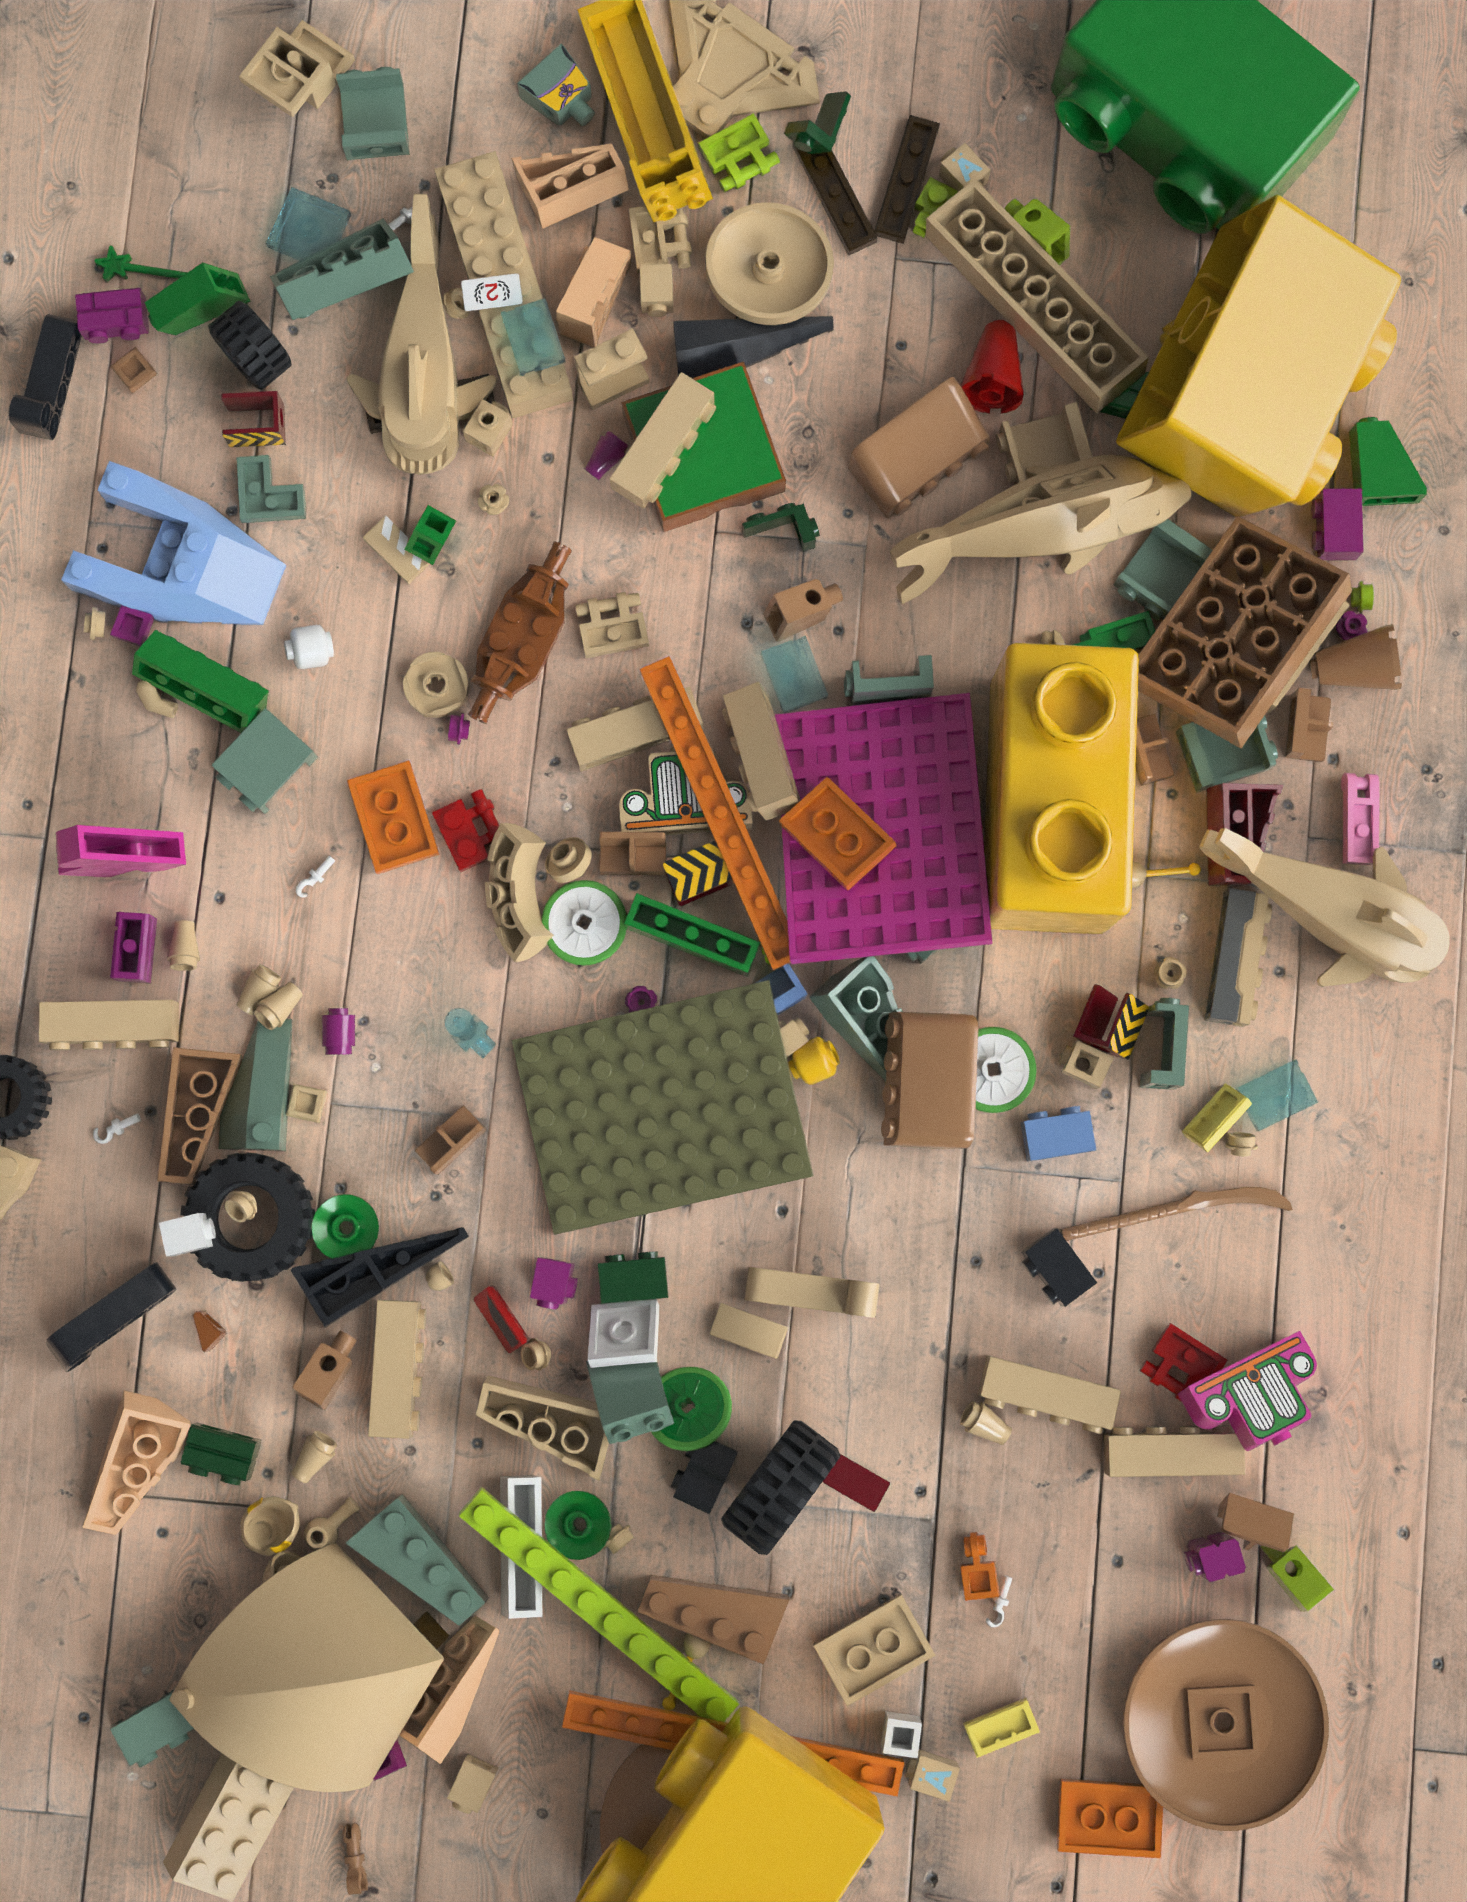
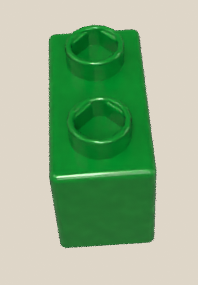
M1096 0L1066 33L1051 84V91L1056 96L1054 109L1066 131L1086 148L1098 153H1108L1117 146L1155 177L1153 192L1163 210L1179 225L1197 234H1207L1214 228L1219 230L1224 223L1274 195L1283 196L1334 138L1360 90L1358 82L1258 0Z

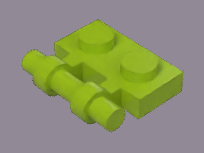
M754 113L698 143V148L713 174L724 169L727 171L729 176L719 180L723 192H727L734 187L739 189L745 186V181L758 174L763 176L769 173L771 167L780 163V159L775 151L766 156L762 153L761 149L769 145V138ZM751 156L753 163L739 169L736 163Z

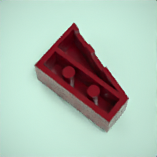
M1221 783L1206 788L1207 830L1211 829L1219 832L1220 829L1226 828L1250 840L1262 852H1265L1267 845L1265 843L1269 825L1273 824L1275 817L1273 813L1278 795L1282 792L1283 785ZM1208 857V886H1242L1252 883L1244 875L1233 872Z

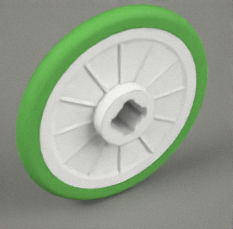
M580 880L562 886L549 898L542 914L543 925L554 935L547 942V945L559 958L576 965H593L606 960L621 946L627 931L624 925L627 915L622 901L609 887L595 881ZM582 916L592 920L586 930L579 925L577 926Z
M1001 1027L978 1029L976 1109L988 1113H1000L1011 1110L1027 1098L1034 1086L1036 1061L1029 1045L1013 1031ZM997 1063L1000 1074L992 1077L989 1076L987 1064Z

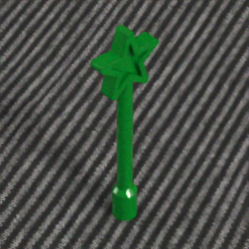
M109 246L107 257L94 260L97 266L104 269L102 278L107 283L115 275L125 280L128 279L125 271L179 279L188 273L129 263L132 260L129 254L117 256L113 246Z

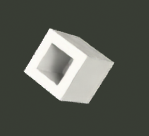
M197 1213L159 1223L166 1256H177L213 1247L212 1239L216 1237L212 1219H207L206 1213Z
M885 1711L881 1740L883 1753L918 1758L922 1727L920 1717Z

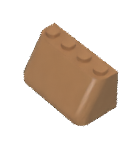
M951 377L862 441L851 452L848 469L888 519L894 513L900 516L912 506L911 501L920 494L922 497H925L933 492L938 486L936 482L944 476L951 478L964 467L962 463L971 456L975 460L989 449L990 437L962 387L954 377Z
M889 1013V1019L885 1025L888 1044L887 1053L884 1057L886 1085L882 1094L885 1104V1118L881 1125V1133L884 1137L883 1145L929 1149L969 1148L975 1134L978 1022L976 1017L968 1014Z

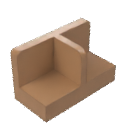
M1298 688L1291 695L1285 758L1323 762L1326 756L1328 732L1333 728V722L1329 721L1331 699L1311 696L1312 689Z
M1156 714L1137 718L1135 768L1141 786L1174 776L1165 747L1169 741L1168 738L1162 737Z
M599 832L601 875H666L663 863L666 861L667 848L665 832Z
M463 1105L441 1126L438 1125L435 1128L436 1131L414 1151L426 1162L434 1174L439 1175L487 1129Z
M1230 1492L1219 1504L1217 1517L1223 1519L1221 1531L1244 1539L1243 1549L1249 1551L1255 1543L1281 1552H1286L1289 1548L1294 1513Z

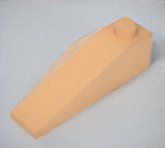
M124 1390L83 1522V1528L114 1535L120 1531L139 1507L141 1499L161 1479V1474L171 1462L173 1463L180 1455L190 1427L188 1419L157 1398Z
M474 1616L445 1644V1651L441 1654L444 1657L443 1662L399 1735L440 1764L462 1731L499 1634V1630L477 1616Z

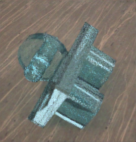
M455 1008L446 1015L445 1028L453 1035L451 1038L465 1052L471 1047L481 1058H484L496 1046V1043L485 1033L489 1027L475 1014L471 1015L464 1008Z

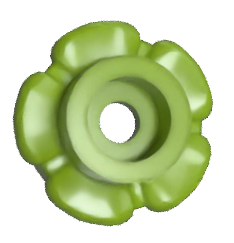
M1359 581L1358 587L1352 588L1351 607H1357L1359 613H1362L1363 610H1372L1374 600L1373 585L1363 584V581Z

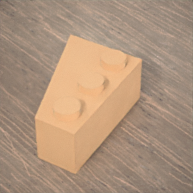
M612 144L571 149L572 153L552 156L551 152L542 153L540 158L522 160V157L511 158L517 180L542 229L629 190L625 168Z
M594 237L590 246H585L580 258V266L572 276L568 289L556 310L555 321L558 322L561 335L591 347L597 345L631 265L630 250Z

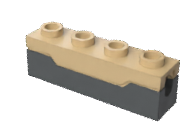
M1229 888L1223 893L1205 1021L1245 1027L1250 1025V1021L1256 1018L1258 1001L1254 1000L1255 988L1260 987L1263 976V969L1258 968L1260 955H1265L1268 942L1267 936H1263L1265 923L1268 924L1272 915V904H1268L1269 897L1266 894Z

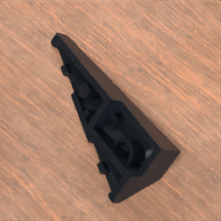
M833 316L802 317L793 322L779 325L757 324L744 319L673 321L678 376L682 372L690 378H695L744 362L747 368L778 355L782 350L798 343L801 345L808 342L810 338L824 332H832L834 330Z
M464 1227L304 1266H297L292 1268L291 1272L326 1328L469 1238V1235Z

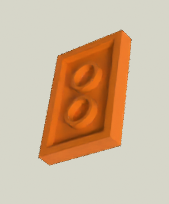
M409 760L347 780L377 874L440 855Z
M828 777L821 781L779 820L780 826L847 891L896 847V842Z
M1060 1779L1057 1830L1058 1852L1161 1859L1163 1806L1150 1795L1143 1784Z

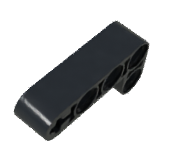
M51 314L45 316L24 396L14 395L9 407V421L20 434L48 440L55 438L82 338L77 320Z
M157 1262L153 1263L54 1332L47 1339L46 1346L65 1372H69L88 1359L93 1350L163 1302L177 1289Z

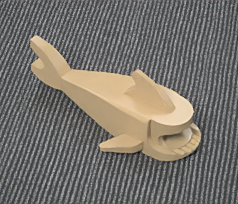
M414 194L411 220V266L414 272L407 275L392 322L382 361L380 383L377 384L355 374H350L347 377V382L364 410L373 418L381 420L383 447L390 463L406 473L422 475L442 470L453 461L459 449L460 421L471 418L482 399L486 401L497 384V378L494 375H489L459 387L457 385L456 367L437 275L439 266V238L436 219L434 215H431L427 194Z
M1226 828L1220 829L1219 832L1211 829L1206 830L1199 846L1204 854L1219 865L1247 877L1308 932L1341 955L1318 977L1317 983L1319 986L1357 983L1364 981L1372 973L1392 982H1415L1429 975L1446 957L1450 937L1444 921L1436 913L1425 908L1426 902L1407 893L1404 877L1383 847L1376 848L1373 852L1372 879L1334 868L1264 853L1250 840Z

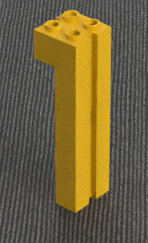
M599 0L577 9L630 158L629 163L640 195L653 222L670 220L676 216L677 209L687 205L689 209H697L704 206L713 197L643 1Z

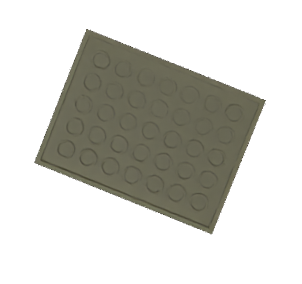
M769 980L512 1040L554 1235L814 1176Z

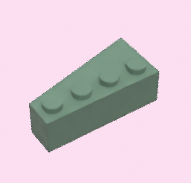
M383 218L270 276V279L292 320L309 317L315 311L413 273L414 270L398 237Z
M403 1494L346 1542L355 1551L459 1626L484 1605L489 1598Z
M174 1690L161 1697L159 1701L152 1702L130 1715V1718L124 1721L121 1719L111 1725L110 1730L129 1766L137 1763L140 1768L158 1757L156 1751L168 1744L170 1749H173L189 1739L187 1732L194 1728L170 1702L169 1699Z

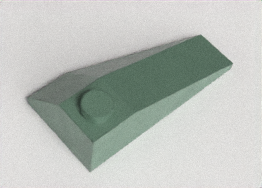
M286 1019L281 1027H275L273 1030L265 1028L257 1021L220 1115L219 1149L286 1151L288 1119L286 1113L289 1100L292 1019Z

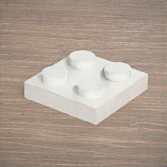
M657 1299L591 1305L588 1346L590 1368L657 1362L659 1304Z

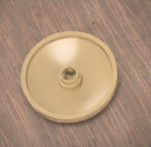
M755 203L730 213L713 231L707 245L705 258L706 277L717 300L734 315L749 322L763 325L790 323L812 312L827 294L834 268L833 251L823 229L804 212L779 203Z

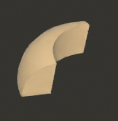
M501 823L495 833L487 857V861H491L489 882H485L487 909L492 908L497 925L494 931L501 945L514 962H520L538 954L554 936L542 923V914L535 891L536 868L546 842L526 828L516 824Z

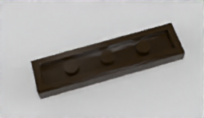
M913 115L909 116L874 230L877 237L904 244L940 123Z
M793 142L792 147L848 256L877 243L878 238L832 149L831 152L808 154L796 148Z

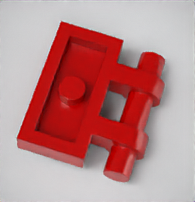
M482 789L471 793L475 806L468 810L462 799H459L432 812L460 872L487 860L488 853L485 847L492 843L495 833L500 826L493 813L495 807L491 799L487 800ZM480 817L488 830L487 833L479 836L473 824V820Z
M1168 1323L1151 1350L1162 1358L1158 1366H1155L1148 1360H1145L1139 1371L1149 1377V1382L1157 1387L1162 1385L1175 1394L1174 1398L1182 1402L1178 1393L1188 1386L1222 1370L1228 1360L1172 1323ZM1172 1366L1177 1367L1188 1375L1183 1383L1168 1374Z

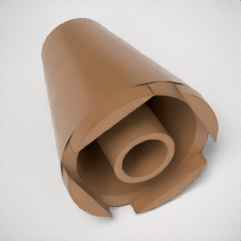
M1389 624L1315 652V659L1309 661L1312 679L1318 678L1319 685L1389 690L1401 689L1402 683L1395 682V677L1401 676L1397 639L1389 638L1388 633L1395 631L1394 625Z

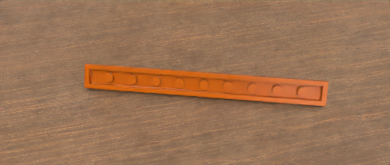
M670 656L640 669V673L772 970L791 963L787 918Z
M569 1690L562 1728L673 1750L684 1733L697 1719H704L721 1732L728 1723ZM791 1736L868 1791L898 1797L904 1768L903 1759Z

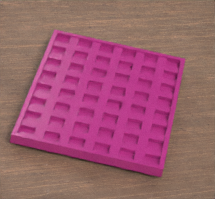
M970 693L775 714L800 800L828 777L896 842V847L847 891L782 828L791 964L993 944Z

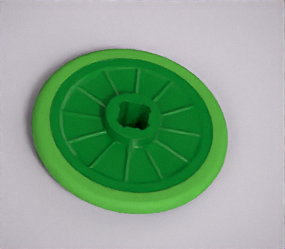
M699 1367L678 1368L661 1377L674 1424L664 1427L660 1431L651 1432L652 1435L665 1446L680 1451L701 1449L717 1440L725 1431L732 1413L731 1396L724 1382L714 1373ZM688 1404H692L694 1408L688 1413H684L682 1409L688 1406Z

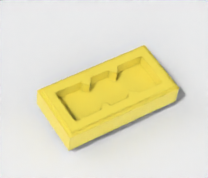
M1225 1083L1182 1130V1133L1193 1143L1209 1152L1252 1103L1246 1096Z
M1026 1698L963 1723L977 1758L1040 1732Z

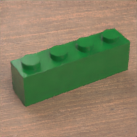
M156 629L134 653L132 675L149 682L152 686L239 733H242L267 706L269 690L263 688L259 683L248 680L235 673L231 668L222 666L206 657L203 653L185 646L175 638L167 636Z
M636 893L624 923L625 928L746 977L760 946V942L638 893Z

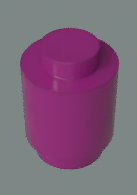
M328 1008V1015H322V1047H325V1055L352 1054V1046H355V1015H348V1008Z

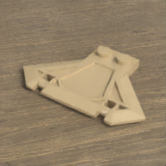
M669 0L680 71V79L673 88L687 126L705 139L723 130L733 116L820 104L814 62L806 56L799 63L790 56L795 50L794 47L729 2L722 9L715 4L716 0ZM707 14L714 19L712 23L704 18ZM782 68L790 72L788 77L780 72Z

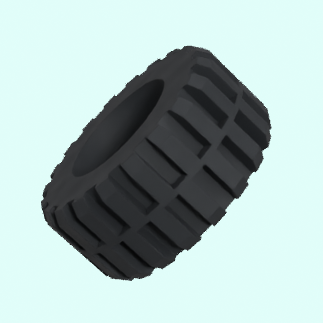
M255 1153L227 1155L225 1159H217L210 1163V1167L206 1171L201 1170L194 1177L196 1183L193 1187L188 1186L184 1195L188 1197L186 1206L181 1205L180 1212L182 1216L206 1213L207 1219L211 1218L216 1233V1237L212 1239L213 1247L190 1252V1254H195L198 1257L197 1262L203 1268L213 1271L212 1274L220 1278H228L231 1281L240 1282L269 1279L294 1265V1260L298 1256H302L307 1249L305 1247L307 1240L312 1238L311 1224L315 1215V1209H312L310 1202L313 1200L310 1190H306L303 1184L305 1181L302 1177L292 1171L291 1167L286 1163L278 1161L273 1157ZM242 1186H257L267 1191L274 1198L278 1208V1225L272 1238L262 1246L254 1249L238 1248L230 1244L222 1235L219 1226L220 1207L225 1197L234 1189Z
M794 1420L721 1518L723 1526L758 1554L768 1555L840 1458L838 1448L803 1421Z

